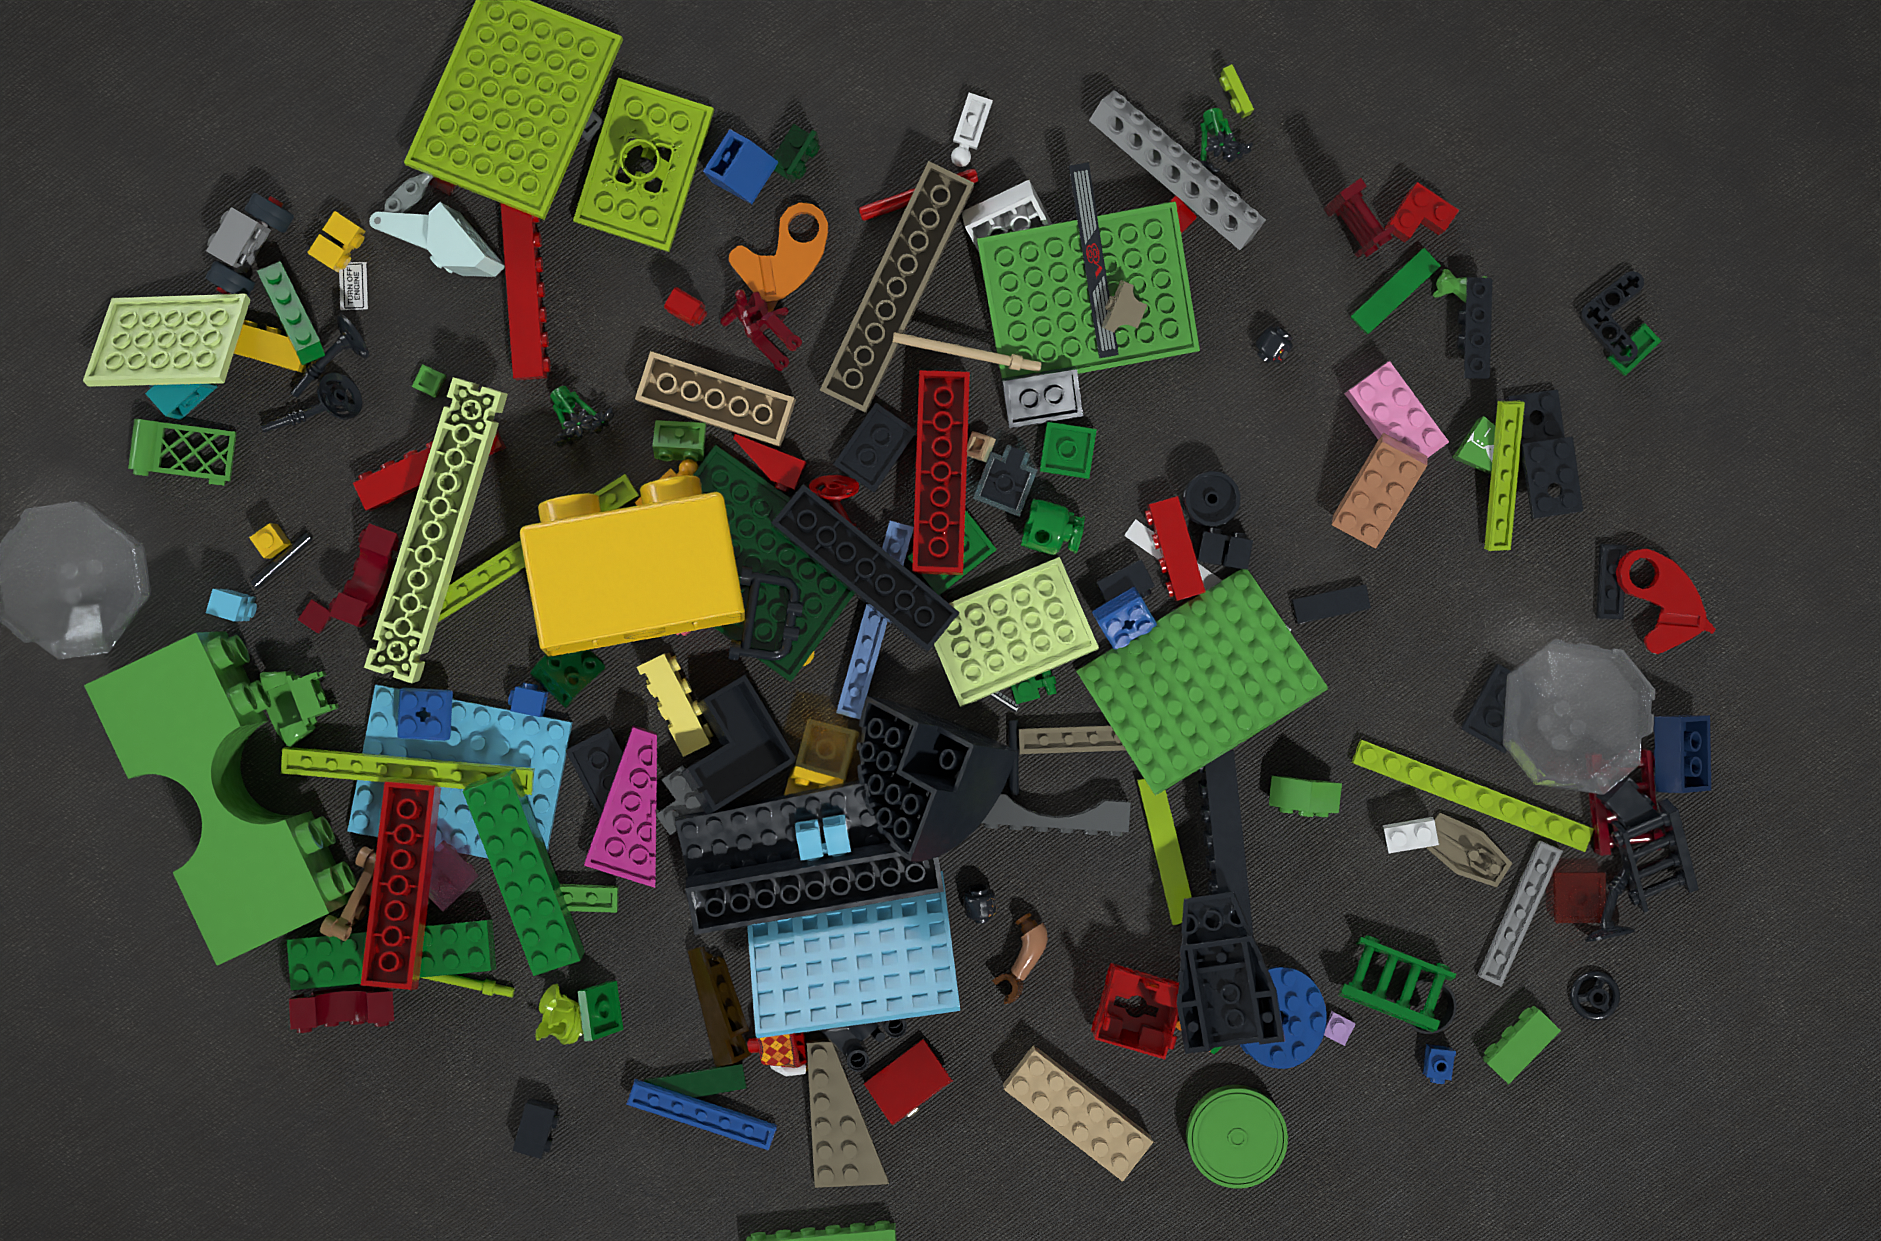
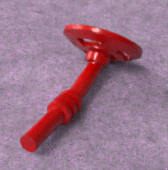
M827 475L811 481L809 489L818 497L827 499L831 507L852 524L840 501L857 494L859 483L853 478L842 475ZM825 485L822 491L816 490L818 487Z

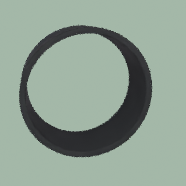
M1433 979L1417 980L1416 985L1423 982H1433ZM1443 983L1442 989L1448 999V1008L1445 1016L1440 1020L1437 1031L1430 1032L1408 1023L1411 1028L1420 1033L1434 1034L1446 1029L1451 1024L1456 1014L1457 1004L1453 992L1447 985Z

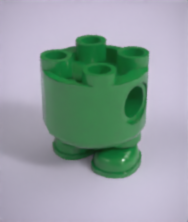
M1033 499L1029 510V518L1024 525L1021 546L1055 555L1059 552L1065 541L1068 542V549L1076 554L1084 530L1085 516L1077 517L1064 506Z

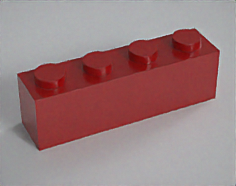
M1178 496L1147 505L1148 510L1144 511L1148 525H1153L1155 534L1151 535L1155 549H1160L1162 558L1158 559L1162 573H1167L1169 582L1165 583L1169 597H1174V601L1205 593Z

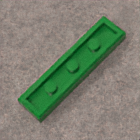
M1425 248L1421 249L1350 318L1368 335L1441 265Z

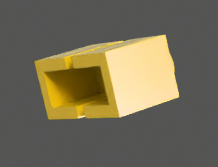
M334 211L322 230L342 242L344 246L341 248L319 234L307 253L339 273L340 269H345L349 264L351 250L359 248L363 243L365 230Z

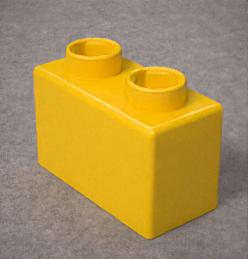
M688 475L660 479L642 485L640 493L643 505L601 512L598 495L589 493L557 497L540 503L538 510L541 523L526 525L520 530L540 649L547 656H556L744 621L745 609L723 495L719 492L703 494L700 478Z

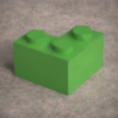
M1272 776L1269 806L1278 807V812L1293 813V810H1298V815L1328 817L1329 813H1339L1342 783L1307 780L1288 776Z

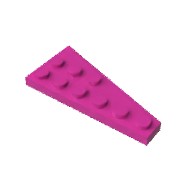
M633 725L584 862V866L654 888L656 875V732Z

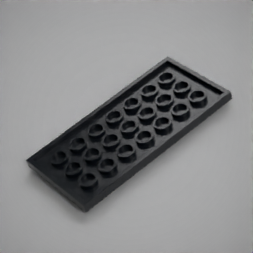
M859 780L723 807L710 814H706L703 811L675 817L688 877L799 858L800 853L795 830V823L818 819L823 844L826 843L822 818L845 814L851 849L886 843L885 835L880 834L877 827L879 825L874 816H870L864 801L866 790L864 785H860Z

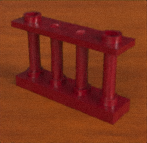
M1362 178L1341 191L1324 208L1329 217L1334 213L1337 216H1341L1362 246L1355 253L1357 258L1362 254L1367 258L1379 249L1377 244L1382 246L1393 238L1391 233L1396 230L1394 225L1384 230L1363 200L1362 196L1364 195L1362 191L1367 185Z
M1639 749L1640 758L1605 761L1602 759V755L1585 754L1595 854L1600 856L1611 855L1610 848L1616 845L1612 834L1609 833L1608 823L1618 819L1596 798V795L1607 785L1604 784L1603 775L1606 774V771L1641 768L1642 783H1636L1639 786L1637 791L1647 795L1655 803L1653 808L1657 811L1653 769H1655V758L1651 750ZM1658 827L1630 839V844L1650 842L1663 836L1662 830Z

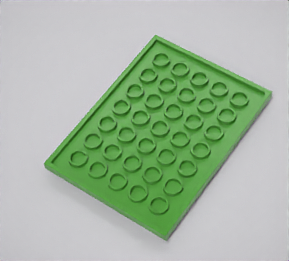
M1175 201L1097 216L1109 295H1115L1122 280L1134 285V297L1138 301L1147 304L1138 328L1122 325L1115 330L1119 355L1099 359L1077 220L977 238L998 354L1008 356L1016 354L1022 356L1023 359L1041 362L1039 372L1076 366L1077 373L1080 374L1200 351ZM999 364L1001 379L1036 373V371L1021 368L1019 371L1009 369V366Z
M1240 569L1206 590L1205 593L1198 595L1156 621L1157 625L1149 633L1136 637L1125 647L1109 650L1076 671L1155 796L1328 690L1327 685L1251 573L1244 569Z

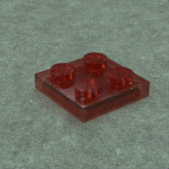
M1553 872L1554 922L1602 923L1601 917L1606 903V873Z

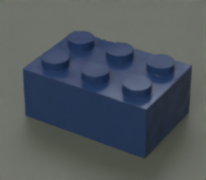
M1710 715L1654 717V781L1656 792L1690 793L1711 791Z

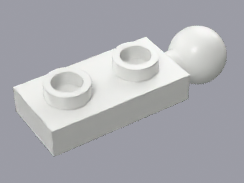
M972 93L968 94L953 142L960 144L951 154V160L956 166L963 167L970 162L971 154L969 147L977 150L993 100Z

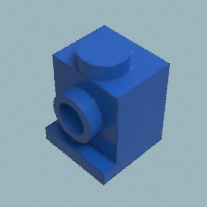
M1426 1044L1423 1074L1430 1078V1082L1445 1084V1080H1452L1456 1051L1448 1046ZM1443 1062V1070H1437V1065Z

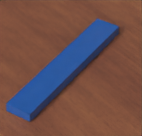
M637 1079L634 1081L626 1104L769 1150L777 1128L776 1124Z

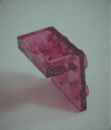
M445 840L434 850L429 898L442 911L458 899L478 877L474 867L470 863L465 862L458 855L455 847L448 844Z

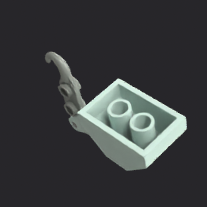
M427 173L406 180L386 200L385 210L383 212H375L370 217L372 228L427 249L432 254L430 257L432 262L439 268L444 267L449 273L455 272L461 276L495 277L505 268L502 261L460 212L439 202L429 212V215L406 214L424 196L430 180L434 177Z

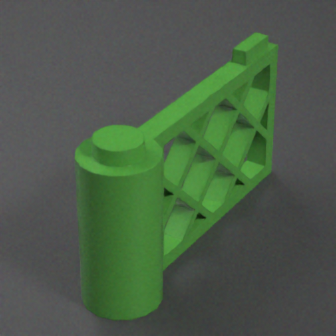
M134 419L128 469H133V474L148 476L150 471L209 479V484L225 486V481H231L237 432ZM165 428L175 429L181 438L169 446L164 439ZM180 430L189 431V432L186 433L185 435H183V433H182ZM194 432H200L206 441L195 449L187 438ZM205 433L215 434V435H213L211 438H209ZM220 435L230 436L229 445L222 452L212 442ZM184 441L192 452L181 460L173 451V448ZM210 444L218 455L206 463L198 452ZM168 452L178 462L170 469L160 468L161 458ZM193 455H196L203 464L195 472L189 471L184 464ZM219 458L226 464L225 476L216 475L209 467ZM181 465L184 470H176V468ZM204 469H207L210 474L201 472Z

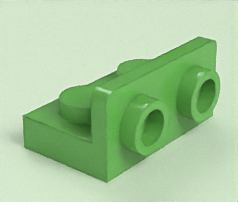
M656 420L653 439L654 458L662 461L692 459L695 462L704 461L706 423Z

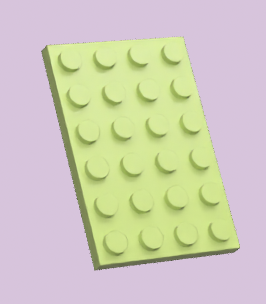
M247 294L112 298L83 379L84 383L87 386L224 383L247 313L250 298Z
M1060 557L949 603L960 613L934 644L960 707L1099 649Z

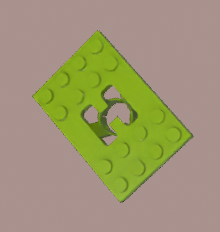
M618 78L573 221L670 252L714 108ZM636 138L635 140H632L627 143L628 139ZM641 145L643 148L641 157L653 161L656 154L657 164H655L652 172L645 174L636 171L634 176L629 173L625 166V158H627L628 151L633 147ZM658 147H664L672 151L669 162L661 158L657 150ZM619 167L632 180L629 184L616 180ZM655 177L663 181L659 192L653 193L645 190V183Z

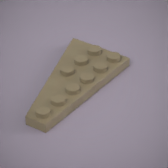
M829 1039L807 1040L815 1188L889 1184V1178L887 1173H885L862 1111L853 1094V1089L847 1079L836 1047Z

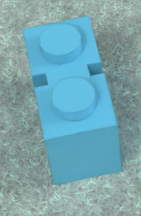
M212 589L206 613L231 621H249L250 617L252 618L256 612L257 604L254 603L256 597L229 589Z
M845 814L822 818L826 843L823 844L818 819L795 823L801 860L815 861L823 857V854L838 857L846 854V852H851Z

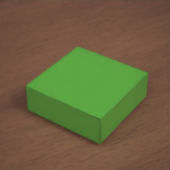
M422 364L412 387L437 398L447 375Z

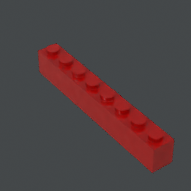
M501 203L513 378L516 380L547 378V372H550L551 367L549 357L545 356V347L549 346L548 333L544 332L543 322H547L546 308L542 307L541 297H545L544 282H540V272H543L542 257H538V247L542 246L540 232H537L536 222H540V218Z

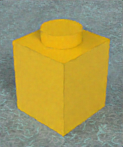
M269 523L249 537L263 558L272 559L292 545L279 525Z

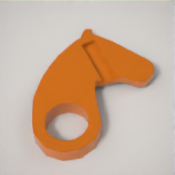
M798 203L787 208L780 218L779 240L775 256H760L742 245L737 246L730 252V264L752 292L758 291L761 298L765 299L768 305V312L774 310L779 300L801 286L821 260L829 228L823 211L815 205L808 203ZM800 214L813 216L819 224L817 236L807 243L795 241L789 234L791 220Z

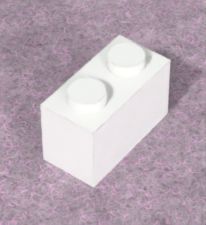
M1433 817L1383 825L1388 853L1439 845Z

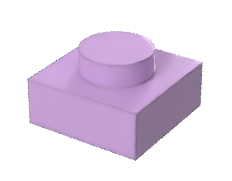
M1332 1011L1326 1022L1324 1036L1345 1046L1356 1023Z

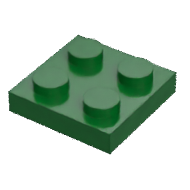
M1047 422L1039 472L1089 479L1097 429Z
M608 981L578 991L584 1041H593L623 1030L617 981Z

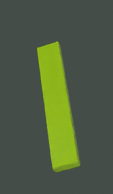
M1498 401L1484 547L1488 551L1511 550L1525 404L1523 401Z
M1138 779L1137 782L1172 925L1181 924L1184 899L1192 898L1166 790L1155 796L1145 779Z

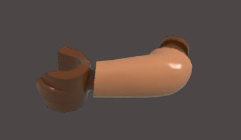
M1030 912L1015 922L1017 925L1020 924L1022 926L1020 930L1024 936L1021 937L1023 941L1022 948L1011 968V973L1002 974L992 980L995 985L1004 980H1008L1011 983L1012 992L1005 995L1004 1004H1009L1019 998L1023 991L1022 980H1025L1046 948L1048 940L1047 929L1043 923L1038 925L1036 920L1032 921L1030 918L1032 914Z

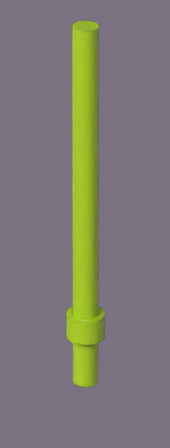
M457 975L422 977L428 980L482 991V994L490 996L498 994L512 998L515 991L513 987L496 984V981L488 979L481 981Z

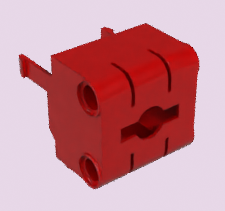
M1110 963L1099 1007L1092 1023L1091 1032L1094 1039L1165 1059L1168 1048L1173 1050L1177 1036H1174V1030L1179 1017L1177 1009L1179 982L1159 978L1158 976L1137 970L1133 971V969ZM1119 996L1129 999L1132 996H1141L1145 999L1147 1005L1159 1008L1157 1016L1143 1014L1140 1017H1132L1126 1012L1125 1008L1114 1005L1115 998Z

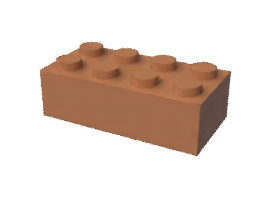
M1382 433L1333 514L1332 526L1377 548L1427 467L1428 456Z

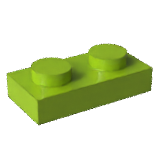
M1231 64L1223 68L1220 73L1222 77L1219 80L1224 91H1229L1232 97L1230 103L1236 114L1239 113L1241 118L1251 115L1254 108Z

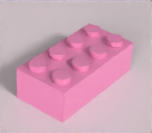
M1390 361L1344 393L1378 440L1382 433H1385L1428 457L1449 443Z

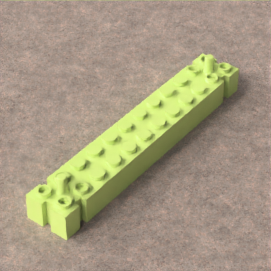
M454 377L447 397L453 399L451 407L443 408L373 639L379 642L377 647L370 648L364 666L366 669L382 674L393 670L394 678L409 683L420 681L425 662L421 661L420 657L421 654L429 652L499 423L493 421L495 413H502L508 395L507 393L487 387H482L481 391H477L479 384Z

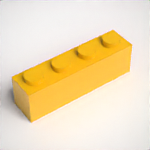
M244 320L234 354L301 373L305 372L307 363L301 365L289 338L281 335L282 330L269 326L266 327V331L257 328V323Z

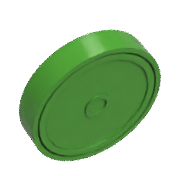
M1227 1085L1207 1093L1194 1106L1187 1122L1186 1142L1196 1167L1209 1180L1228 1188H1248L1265 1181L1279 1168L1287 1150L1288 1133L1282 1114L1274 1102L1264 1093L1244 1085Z

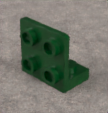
M793 124L773 156L778 161L774 172L792 183L795 182L796 178L800 180L807 170L805 165L809 157L813 159L820 149L817 132L812 130L809 134Z
M590 650L556 656L545 655L537 662L530 674L566 708L573 702L578 693L605 669V665Z

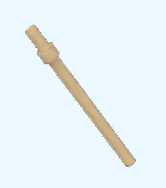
M896 332L893 334L892 342L1002 364L1009 366V369L1018 371L1021 368L1039 372L1041 368V362L1023 359L1022 356L1016 354L1008 356Z

